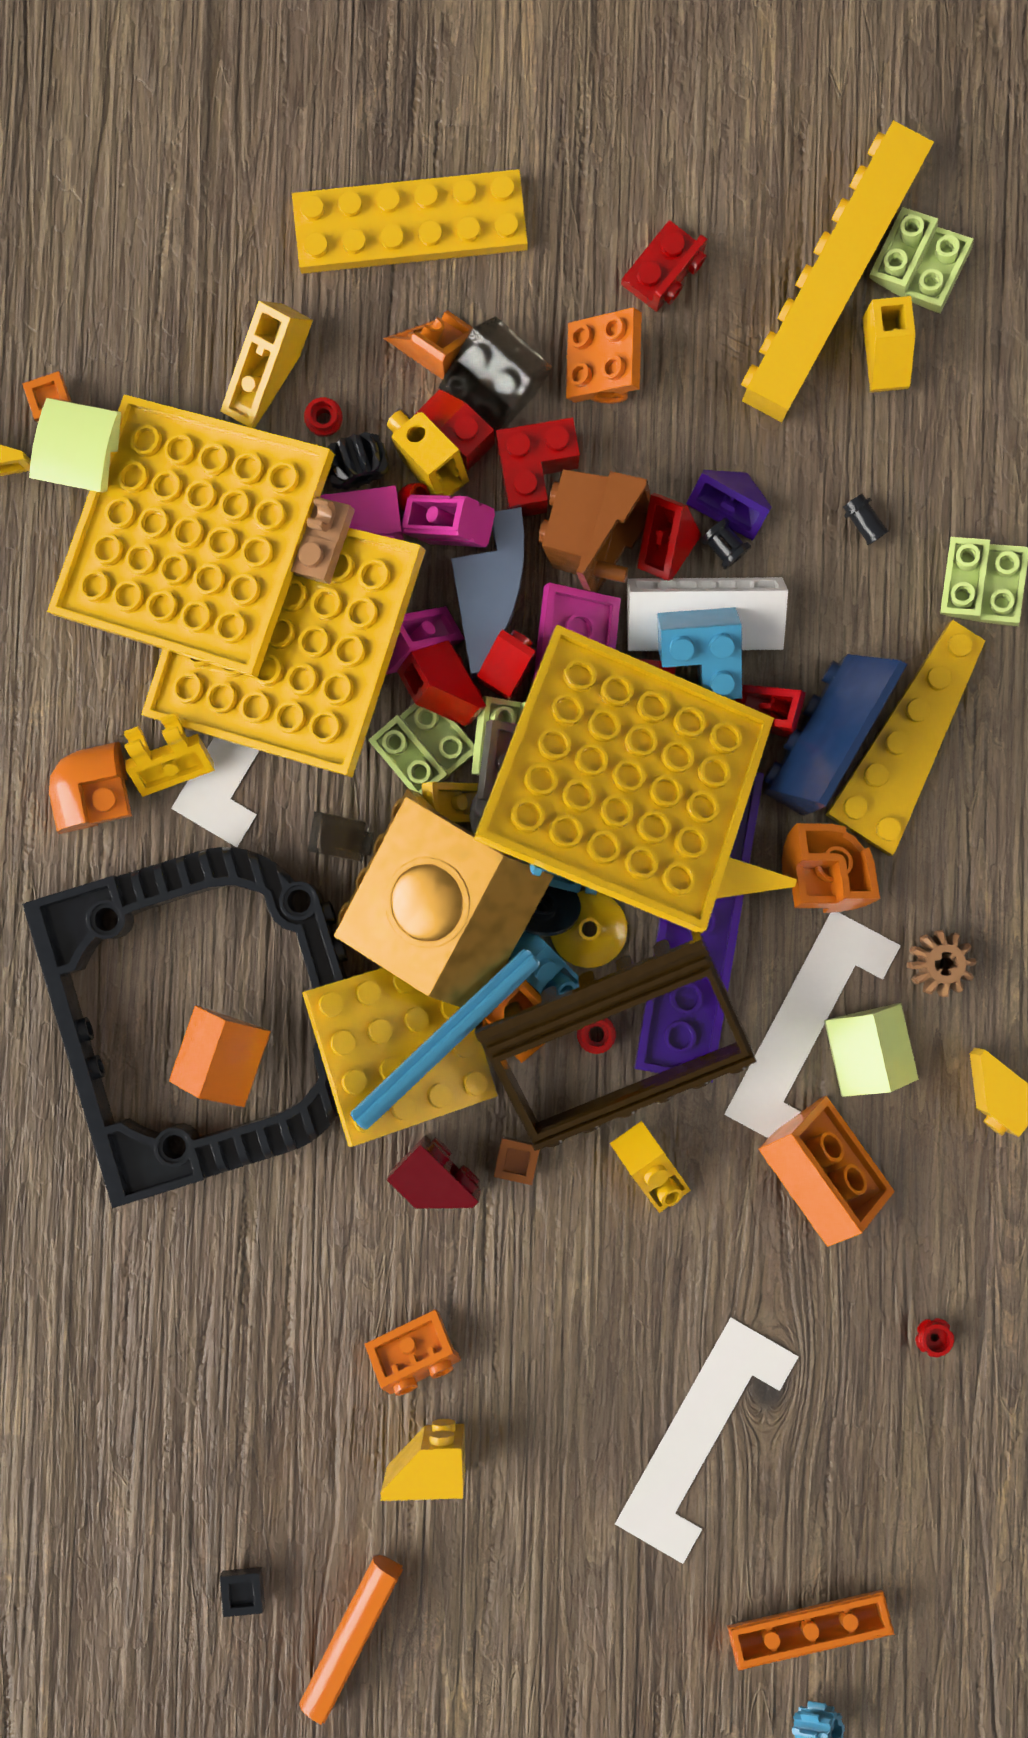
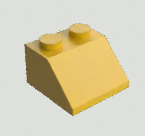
M438 1419L434 1420L432 1425H425L387 1465L381 1489V1501L463 1498L466 1473L464 1424H456L455 1420Z

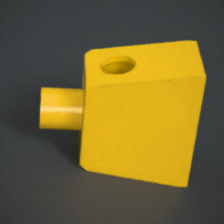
M399 410L389 418L387 427L393 432L391 438L399 457L416 478L427 486L431 495L451 496L469 481L459 449L424 413L419 412L411 418L404 410Z

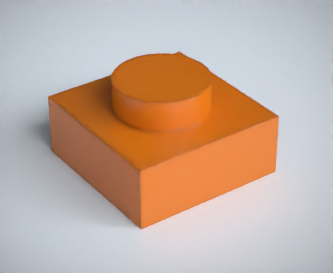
M59 371L22 383L33 418L37 423L46 398L71 402L64 378Z

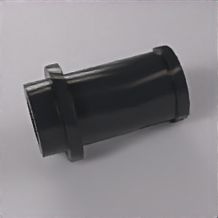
M862 493L843 506L846 511L844 517L846 519L850 517L869 546L889 532V530L885 528L869 504L872 501L871 498L866 499Z

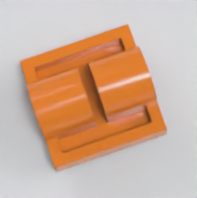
M632 307L568 323L566 399L574 403L591 399L598 403L613 404L627 400L629 391L640 389L642 312Z

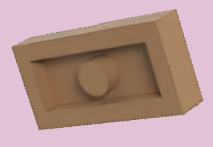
M317 497L314 498L313 503L315 505L311 517L307 519V528L305 534H303L291 572L296 576L330 585L355 509L348 504Z

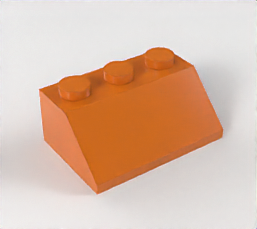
M827 1095L777 1129L758 1149L827 1247L862 1234L895 1192Z

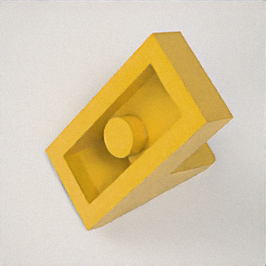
M422 783V795L441 815L458 825L470 824V808L478 792L479 783Z

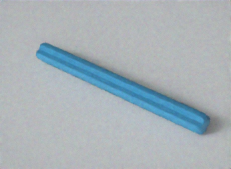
M521 950L351 1111L353 1120L365 1130L370 1128L539 967L540 963L529 950Z

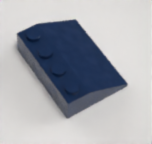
M847 654L839 663L833 660L821 681L826 683L820 696L813 694L802 712L807 717L800 730L796 728V731L787 737L783 748L788 750L781 763L774 761L765 775L763 781L768 783L764 794L802 816L826 807L907 664L901 660Z

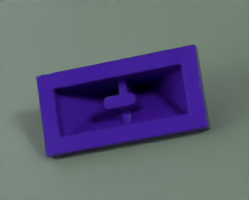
M703 470L686 503L718 522L727 517L730 521L729 527L752 541L772 508L747 472Z

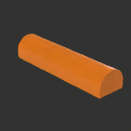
M376 1555L373 1557L300 1700L299 1705L304 1714L320 1725L326 1722L403 1571L402 1565L385 1556Z
M882 1590L727 1625L738 1671L894 1634L885 1595Z

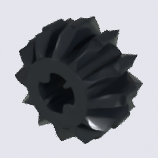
M364 432L355 435L353 433L351 436L341 438L338 442L330 443L328 446L335 454L327 476L333 488H342L344 490L352 487L359 488L362 485L370 484L374 480L381 479L383 474H386L390 469L385 445L377 434Z

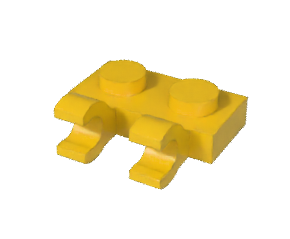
M176 713L161 717V722L165 727V730H162V734L168 745L150 751L146 738L139 726L124 731V735L129 742L125 744V748L131 757L125 760L126 771L142 797L215 771L213 759L199 734L187 737Z

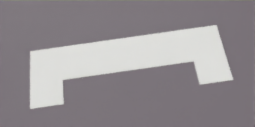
M214 737L207 750L213 759L215 771L188 780L171 809L233 846L238 847L257 814L231 800V797L259 750Z
M839 912L830 913L755 1055L757 1062L750 1064L724 1115L769 1138L777 1129L801 1113V1111L784 1103V1100L825 1024L824 1020L829 1017L855 965L883 980L901 945Z
M730 1317L615 1525L683 1564L702 1529L676 1514L679 1505L752 1375L780 1391L799 1356Z

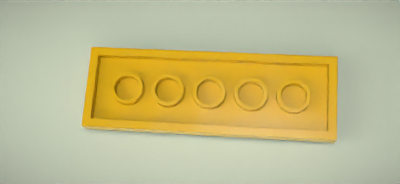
M520 169L292 193L301 274L528 250Z

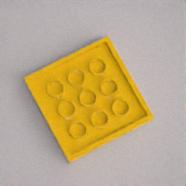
M385 968L376 969L302 992L349 1147L498 1096L483 1046L475 1036L474 1028L370 1128L366 1130L361 1128L353 1120L351 1111L461 1007L425 995Z

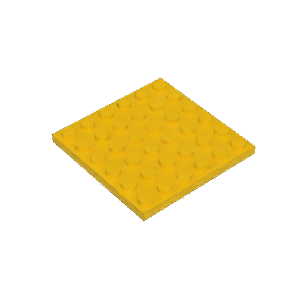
M124 394L118 409L121 412L118 452H111L108 490L107 492L89 491L47 612L57 617L258 678L294 574L291 572L303 534H305L307 528V519L311 517L315 505L313 503L314 498L320 497L335 454L331 449Z
M349 528L330 585L293 574L258 678L162 649L141 715L161 722V717L176 713L184 729L353 778L426 550L419 544Z
M556 625L473 840L701 934L707 929L774 718L560 625Z

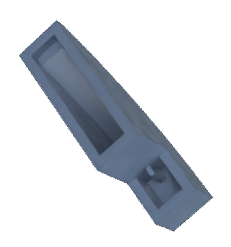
M521 507L494 512L495 517L492 530L496 551L451 558L472 680L477 679V674L502 629L506 632L508 631L519 599L524 569V527Z

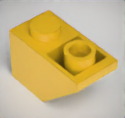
M911 296L873 299L862 317L870 393L909 389L915 344Z
M642 1121L609 1143L632 1178L659 1213L667 1207L677 1204L684 1195L691 1191Z

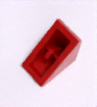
M657 493L651 494L637 565L638 569L666 581L673 580L701 537V533L687 505Z
M742 684V699H735V701L773 717L774 720L769 733L787 738L796 731L806 692Z

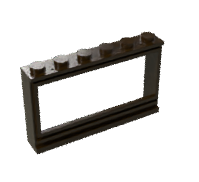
M691 930L693 940L672 949L668 940H661L653 946L655 956L635 964L629 955L620 957L615 962L617 971L597 980L593 971L584 972L578 977L579 987L559 995L555 986L548 987L541 993L542 1002L525 1010H522L519 1002H512L504 1008L503 1019L488 1024L486 1019H484L475 1027V1036L481 1042L535 1151L544 1147H555L566 1138L581 1132H592L602 1124L613 1119L630 1117L638 1109L653 1103H665L678 1093L691 1088H702L713 1079L728 1073L736 1074L742 1072L750 1064L757 1062L749 1038L700 932ZM708 977L736 1039L735 1043L540 1122L537 1121L506 1059Z

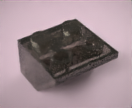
M495 316L472 328L438 388L466 402L494 429L495 438L496 430L505 429L532 400L553 366Z

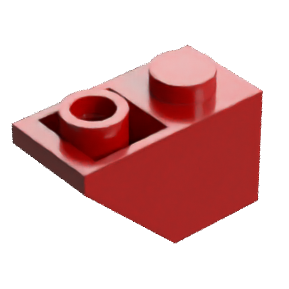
M502 629L477 674L478 683L501 698L511 701L535 665L536 651L531 648L533 642L518 631L513 630L510 635Z
M449 640L411 651L397 670L416 705L463 726L471 724L486 707L480 690L474 685L463 665L461 657L455 652Z

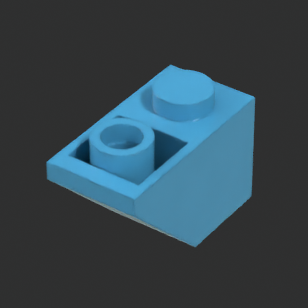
M524 931L508 962L521 950H529L537 958L540 965L526 980L540 994L544 989L551 986L556 987L559 995L578 988L579 976L539 935Z

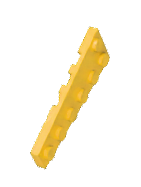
M954 620L948 623L825 814L840 825L846 826V829L888 856H892L895 853L986 640Z

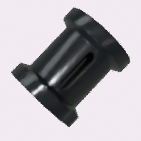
M727 517L715 524L700 539L703 545L708 544L723 561L721 566L724 570L736 563L752 547L748 542L743 543L729 527L730 521ZM720 538H723L732 550H729Z

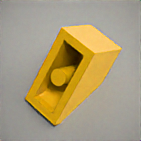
M974 1047L970 1052L976 1108L986 1115L983 1122L1001 1136L1007 1132L1020 1137L1028 1126V1083L988 1051Z

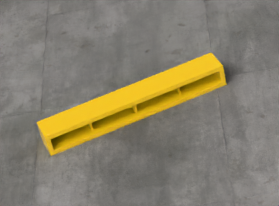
M894 120L886 134L878 132L867 153L873 157L868 167L860 165L849 186L855 190L850 200L842 198L831 219L837 223L831 234L824 231L813 252L819 255L813 267L806 264L795 286L801 289L795 300L790 297L787 298L777 318L783 322L777 333L770 330L759 350L760 353L765 355L759 367L752 364L741 383L743 387L747 388L742 402L780 422L784 420L925 161L934 141Z

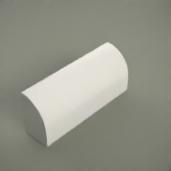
M782 577L673 578L670 581L662 578H628V651H658L657 613L736 607L742 624V650H783L788 599L786 584Z

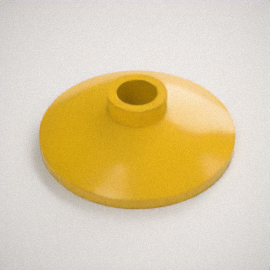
M580 891L577 894L581 903V911L576 924L562 934L551 936V940L556 951L567 962L578 967L595 968L609 963L621 952L627 938V920L618 903L608 895L597 892L596 895L586 894L585 891ZM590 921L596 925L597 932L594 936L587 937L583 934L582 926L585 922Z

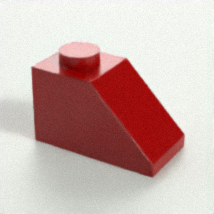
M441 389L414 414L424 413L459 449L467 471L495 444L494 429L466 402Z

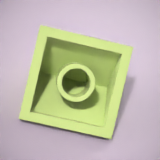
M901 1003L824 1020L842 1097L889 1093L919 1080Z

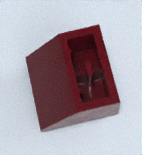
M424 1135L392 1168L386 1179L415 1209L474 1208L479 1202L480 1189L478 1183L480 1180L465 1165H462L459 1169L450 1160L451 1151L436 1137L431 1141Z

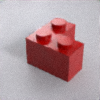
M573 417L496 430V445L507 508L521 507L522 517L547 513L548 498L544 475L562 472L563 469H578L580 453Z

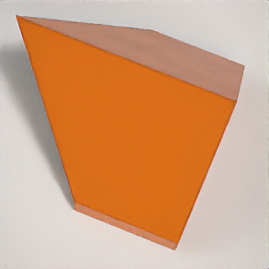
M447 310L442 318L437 317L431 322L383 339L445 381L473 343L479 331Z

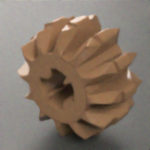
M936 930L933 940L928 935L920 936L919 939L923 949L912 946L909 949L912 955L918 957L917 962H907L908 969H918L919 971L912 977V982L920 984L925 981L923 992L932 994L937 989L940 997H948L950 988L955 992H962L964 989L960 978L967 981H972L974 978L972 973L966 971V966L976 965L977 961L975 958H965L964 956L971 950L972 946L969 943L958 946L960 935L951 933L946 938L943 930ZM941 958L947 959V967L935 968L936 960Z

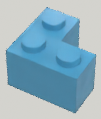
M736 607L657 613L658 651L662 667L697 665L699 686L729 699H742V624Z

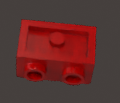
M668 220L624 275L621 285L657 312L665 302L670 305L677 298L684 286L681 282L688 273L695 275L707 258L704 251L708 239L701 234L695 240L672 221Z

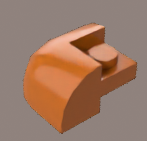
M120 742L78 750L59 761L50 775L49 796L57 833L62 834L98 826L99 823L132 816L125 780H128Z
M797 823L788 833L783 847L782 874L797 879L795 887H792L795 908H823V913L842 912L867 906L880 899L875 863L870 848L865 849L856 837L846 832V826Z

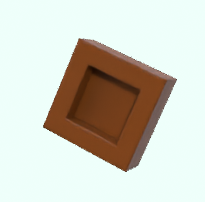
M502 1137L494 1177L532 1185L539 1150L535 1151L530 1142Z

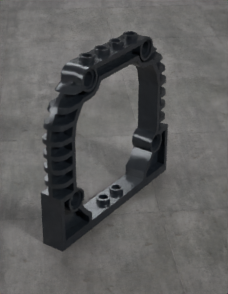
M234 847L209 848L123 875L110 876L22 903L112 1208L299 1149L319 1137L339 1115L316 1040L313 1054L319 1078L302 1101L282 1112L206 1135H199L195 1128L185 1123L175 1124L159 1133L138 1124L130 1118L114 1122L102 1082V1078L105 1077L104 1065L100 1056L94 1055L90 1041L94 1039L93 1028L90 1020L87 1017L83 1018L71 974L86 969L92 954L103 939H118L126 936L133 928L134 915L213 889L239 886L263 894L273 920L283 929L296 932L313 989L353 977L346 976L342 962L348 961L344 943L339 939L335 940L331 927L332 924L337 923L331 902H324L319 889L314 885L302 881L295 882L277 863L256 852ZM305 890L311 898L310 907L306 911L299 913L292 906V898L296 892ZM109 909H113L118 915L117 925L112 930H108L103 924V916ZM172 1135H177L184 1139L186 1150L183 1155L175 1154L171 1150L169 1141Z

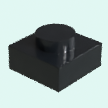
M262 1567L222 1571L220 1587L223 1617L262 1614L265 1609Z

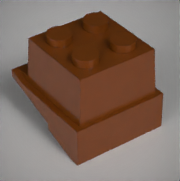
M563 469L560 482L555 481L551 488L549 504L553 507L549 520H543L539 532V542L542 543L544 553L547 555L552 568L578 575L583 589L595 593L599 592L606 579L625 583L629 568L616 565L626 548L633 549L644 531L651 496L647 479L610 471L607 477Z

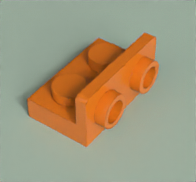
M436 1309L364 1344L380 1388L389 1394L395 1393L396 1396L413 1391L418 1387L417 1382L426 1377L439 1378L450 1373L454 1369L452 1365L461 1361L459 1353L453 1349L440 1313Z

